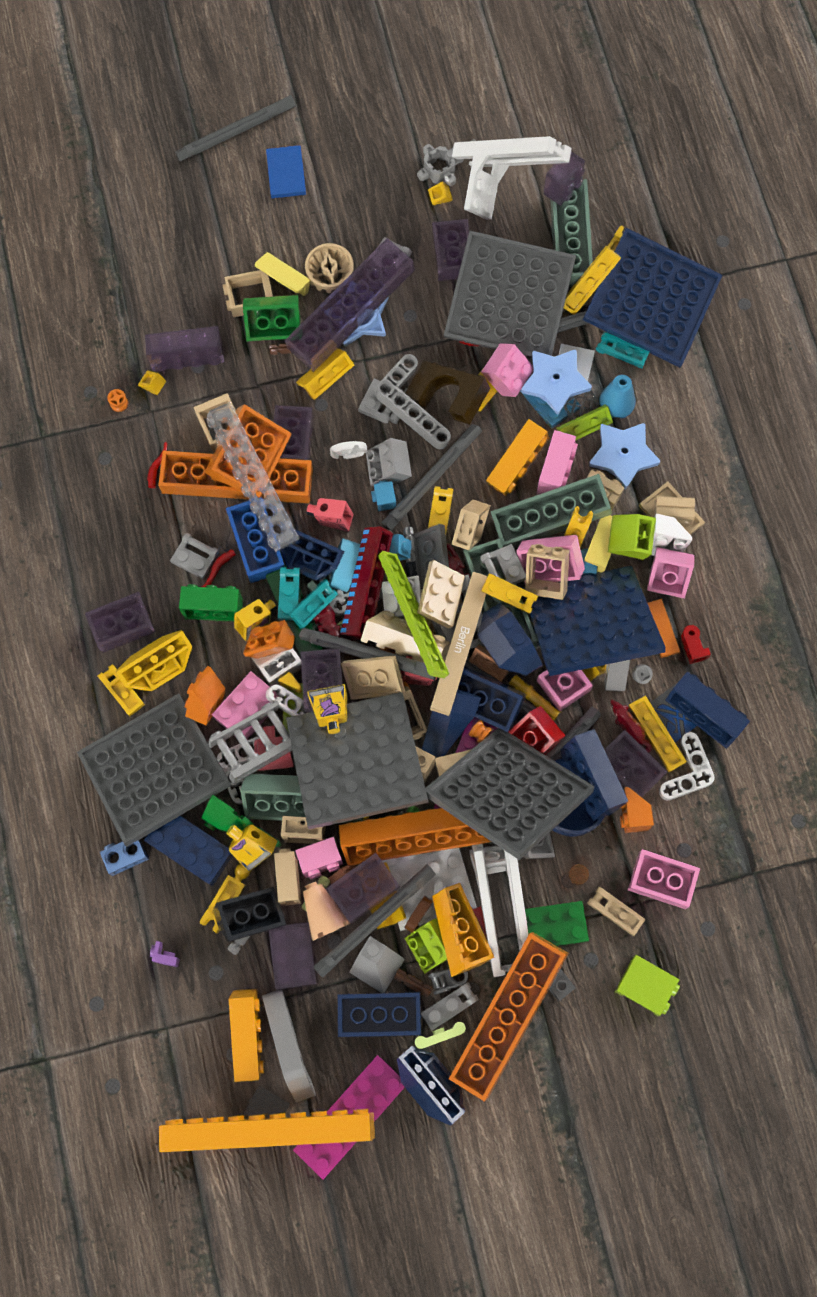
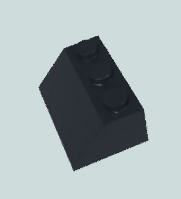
M274 887L217 902L213 909L218 928L228 942L286 926Z

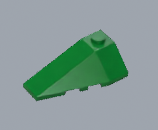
M214 795L211 796L202 815V819L205 821L204 825L212 831L217 829L220 832L227 833L232 825H236L240 830H244L248 825H254L249 819L242 815L239 816L233 808ZM277 840L278 842L275 847L280 848L282 844Z

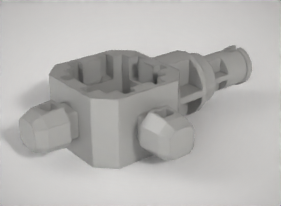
M430 144L423 147V153L425 154L424 168L417 173L419 180L424 181L430 178L433 183L438 184L443 181L447 185L453 186L456 183V177L454 176L455 166L462 163L464 159L453 158V148L447 150L446 147L439 146L434 149ZM437 159L439 161H446L448 165L443 168L442 172L436 169L433 170L431 165L437 162Z

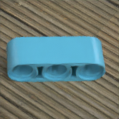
M342 538L338 549L345 552L338 568L331 574L329 586L348 592L360 544Z

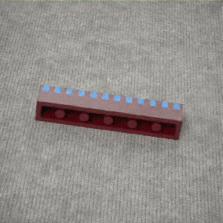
M381 526L364 528L340 631L341 636L351 641H361L367 620L375 616L385 572L378 555L382 551L389 552L393 537L392 532Z

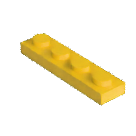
M605 246L568 292L563 308L575 315L621 259L620 255Z
M646 695L628 705L637 722H640L645 735L652 743L653 748L668 772L687 762Z

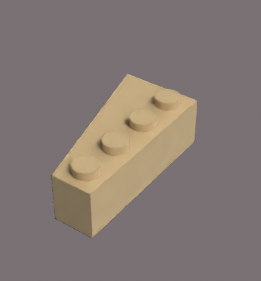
M382 611L367 620L361 638L362 642L368 643V640L376 642V647L382 649L385 647L395 649V653L398 655H412L413 660L424 663L406 619L398 618L390 611ZM432 634L445 661L451 642L445 640L441 635Z

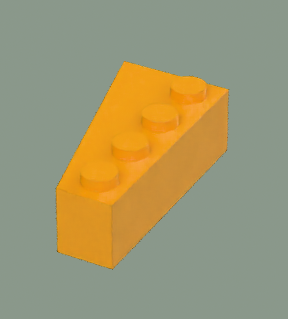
M457 883L446 887L433 895L432 899L451 977L481 966L495 958L461 884Z

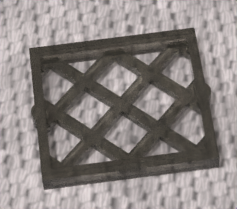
M592 390L589 391L592 399L586 398L587 392L584 393L583 397L575 395L568 399L564 409L571 421L574 420L573 416H582L583 409L589 410V412L595 410L592 409L594 402L598 408L601 407ZM577 398L583 399L581 406L576 405ZM585 400L591 401L590 408L584 407ZM567 405L572 406L571 413L569 412ZM575 407L581 408L579 415L574 414Z

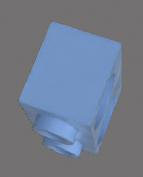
M141 839L127 847L123 842L116 845L112 843L105 846L104 850L100 852L108 874L111 876L149 860ZM132 845H137V852L130 855L128 852L129 848ZM115 853H118V861L115 863H111V856Z

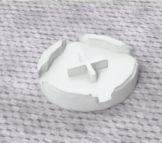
M358 441L343 442L330 448L331 456L336 459L339 456L351 459L367 453L366 443Z

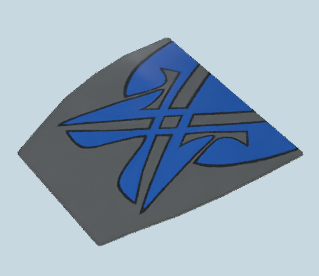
M675 684L650 703L674 742H677L684 734L690 732L697 725L665 701L676 686Z

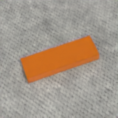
M662 599L648 602L647 604L666 647L665 653H660V657L664 658L680 653Z

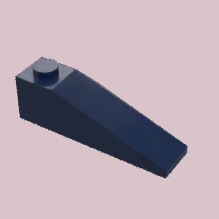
M457 689L449 716L432 711L422 750L435 756V758L445 756L475 717L482 697Z

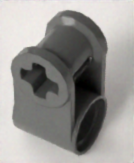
M450 969L428 975L434 986V995L464 985L468 981L467 971L464 972L465 978L461 982H456L451 977Z

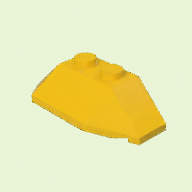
M182 630L164 635L131 655L115 672L126 688L153 691L185 671L192 645Z

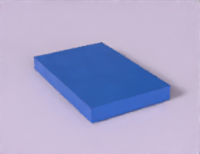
M301 145L266 149L271 198L306 195Z

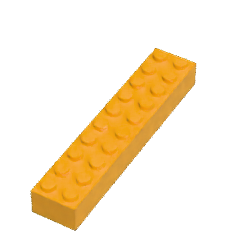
M368 1108L353 1110L352 1114H348V1110L332 1111V1115H327V1111L311 1112V1116H306V1112L291 1113L290 1117H286L285 1113L269 1115V1118H265V1114L249 1116V1119H244V1115L228 1117L226 1121H224V1117L207 1118V1122H203V1118L186 1119V1123H183V1119L166 1120L165 1125L159 1126V1152L358 1142L375 1139L374 1112L368 1113Z

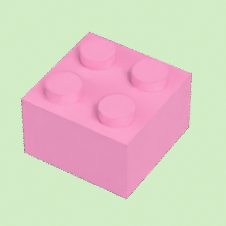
M499 344L481 373L501 396L516 397L533 372V365L515 344Z
M657 547L648 577L647 590L685 599L694 567V555Z
M546 670L538 675L537 678L538 684L558 711H562L590 692L593 687L582 670L549 676Z
M334 837L295 850L302 872L306 878L310 877V880L322 876L321 873L327 870L329 873L335 872L343 865Z

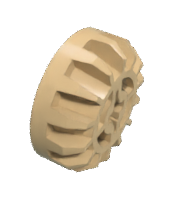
M333 243L319 245L306 258V276L310 279L311 286H316L320 292L323 289L327 293H331V290L335 289L339 292L342 290V286H346L348 280L354 276L352 256L348 250L340 245ZM320 267H321V268H322V273H319V274H318V271H319V269H320ZM343 273L341 279L335 283L338 274ZM319 277L329 281V284L322 282Z

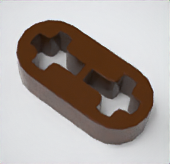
M424 896L404 928L413 933L430 908L433 900Z

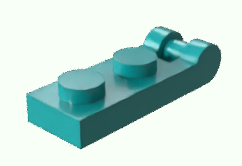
M606 332L602 334L601 342L596 347V351L601 354H608L641 369L649 355V351Z
M280 567L278 620L294 621L289 616V613L299 604L300 568L287 569L286 567ZM287 577H293V582H286Z
M327 579L321 581L289 613V616L300 629L304 628L338 595L336 590H332L329 586L330 583ZM323 591L327 594L326 597L323 596Z

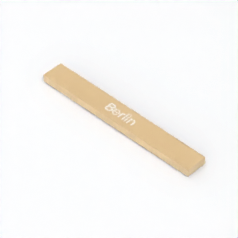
M473 572L445 659L449 675L445 679H439L430 710L447 716L450 715L486 597V594L481 592L487 578L485 575Z

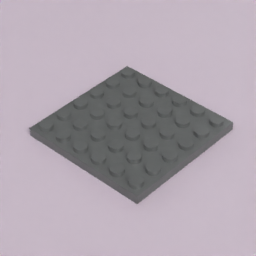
M469 231L444 338L495 350L499 344H515L525 357L532 358L533 351L552 356L576 255Z
M403 692L347 704V721L339 724L340 732L336 734H329L327 726L319 727L314 712L286 718L308 830L428 803Z
M179 693L77 752L126 847L211 798L212 795H216L231 786L229 779L195 720L185 716L187 708L184 707L185 702Z
M497 728L425 788L429 800L518 860L525 856L594 792L593 785L500 728Z

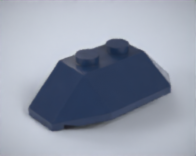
M286 525L283 526L277 540L286 566L290 569L300 568L301 574L316 581L335 571L345 552Z
M498 603L483 613L478 638L499 668L527 676L543 666L532 641L509 609Z
M411 1046L397 1058L401 1083L428 1116L451 1126L465 1113L461 1087L449 1080L451 1073L434 1053Z

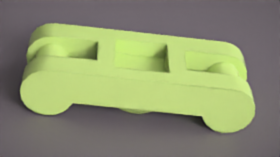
M457 1022L450 1030L445 1031L444 1027L432 1031L433 1036L428 1038L418 1036L415 1039V1045L419 1049L426 1048L463 1034L466 1027L464 1023Z

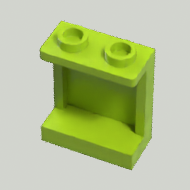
M634 955L615 992L655 1013L654 1015L661 1016V1014L665 1015L670 1007L668 1001L671 995L675 996L680 987L678 982L680 979L638 955Z

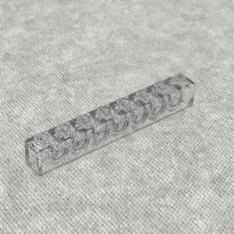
M231 402L210 410L207 414L208 418H206L207 423L211 429H214L216 441L220 446L222 445L225 451V459L228 463H231L234 477L240 481L244 496L249 498L251 502L250 508L254 514H257L260 520L258 521L259 526L268 536L269 546L277 552L296 543L299 537ZM221 423L228 424L230 430H224ZM230 440H235L238 443V447L231 446ZM239 457L245 458L246 461H247V464H246V465L241 464V463L239 462L238 458H239ZM252 474L256 481H249L247 475ZM256 492H262L264 499H259L256 496ZM265 508H269L273 512V516H267ZM274 525L281 528L280 534L273 530Z

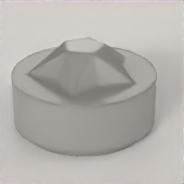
M644 664L635 666L632 671L633 679L640 684L648 683L653 676L652 669Z

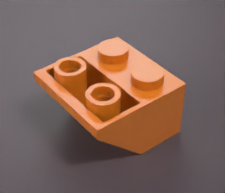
M285 620L274 621L262 627H255L250 632L243 654L246 657L259 659L290 650L293 647L295 635Z
M207 666L203 672L200 671L196 682L190 684L187 690L189 697L184 706L187 708L186 717L204 725L208 724L213 717L212 714L222 704L226 689L211 667Z
M625 787L623 790L628 802L621 807V828H624L625 833L649 831L654 825L651 804L631 788Z

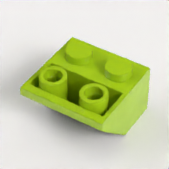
M640 514L613 515L608 553L643 560L652 555L656 518Z
M437 918L427 922L404 938L424 974L447 961Z

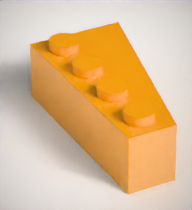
M528 419L486 482L505 496L508 493L511 494L517 485L515 483L525 475L528 466L536 459L538 453L550 439L548 432Z
M257 989L234 990L229 997L234 1082L259 1080L261 1073H264V1061H260L263 1043L262 1040H259L261 1019L258 1018L260 1001Z

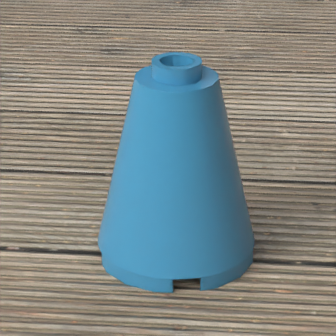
M626 375L615 377L603 389L599 397L600 407L607 405L612 418H625L631 414L636 404L632 381Z

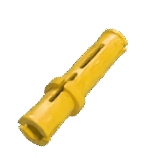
M517 674L509 682L513 688L526 693V699L537 708L541 706L553 721L561 713L539 695L532 685L529 686Z

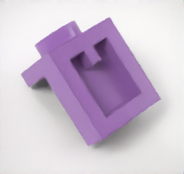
M156 941V944L152 945L150 951L152 961L178 967L180 959L175 957V953L164 951L162 955L163 943Z

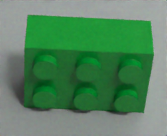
M298 295L244 298L243 314L247 341L301 338Z
M188 584L187 587L181 586L179 609L184 619L234 622L235 613L243 609V598L239 589H236L234 586L217 588L214 585L198 587L194 584Z

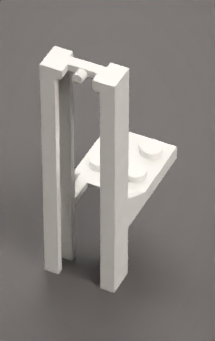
M550 136L455 142L452 153L453 158L473 159V161H469V165L472 167L464 210L484 219H492L497 186L509 166L569 163L572 148L567 145H561L562 142H556V139ZM483 167H492L491 175L482 171Z
M483 844L472 845L473 849L469 850L479 888L487 942L495 957L490 960L493 976L498 977L506 975L505 972L510 970L512 964L501 966L487 874L507 872L520 952L528 937V928L517 858L499 846L483 847Z

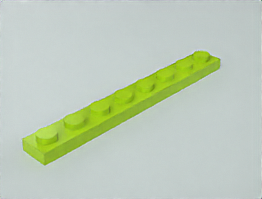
M382 551L378 557L419 649L420 656L426 665L427 672L430 676L445 679L449 675V671L425 617L417 613L419 603L397 554Z

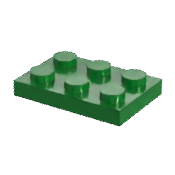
M582 901L525 909L528 935L534 932L556 946L589 941Z

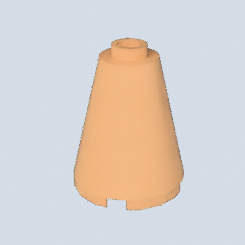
M316 882L305 886L306 890L303 891L313 941L350 924L322 884L317 885Z

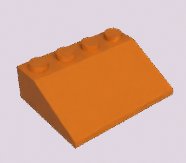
M244 404L237 408L205 473L226 485L260 498L292 433Z

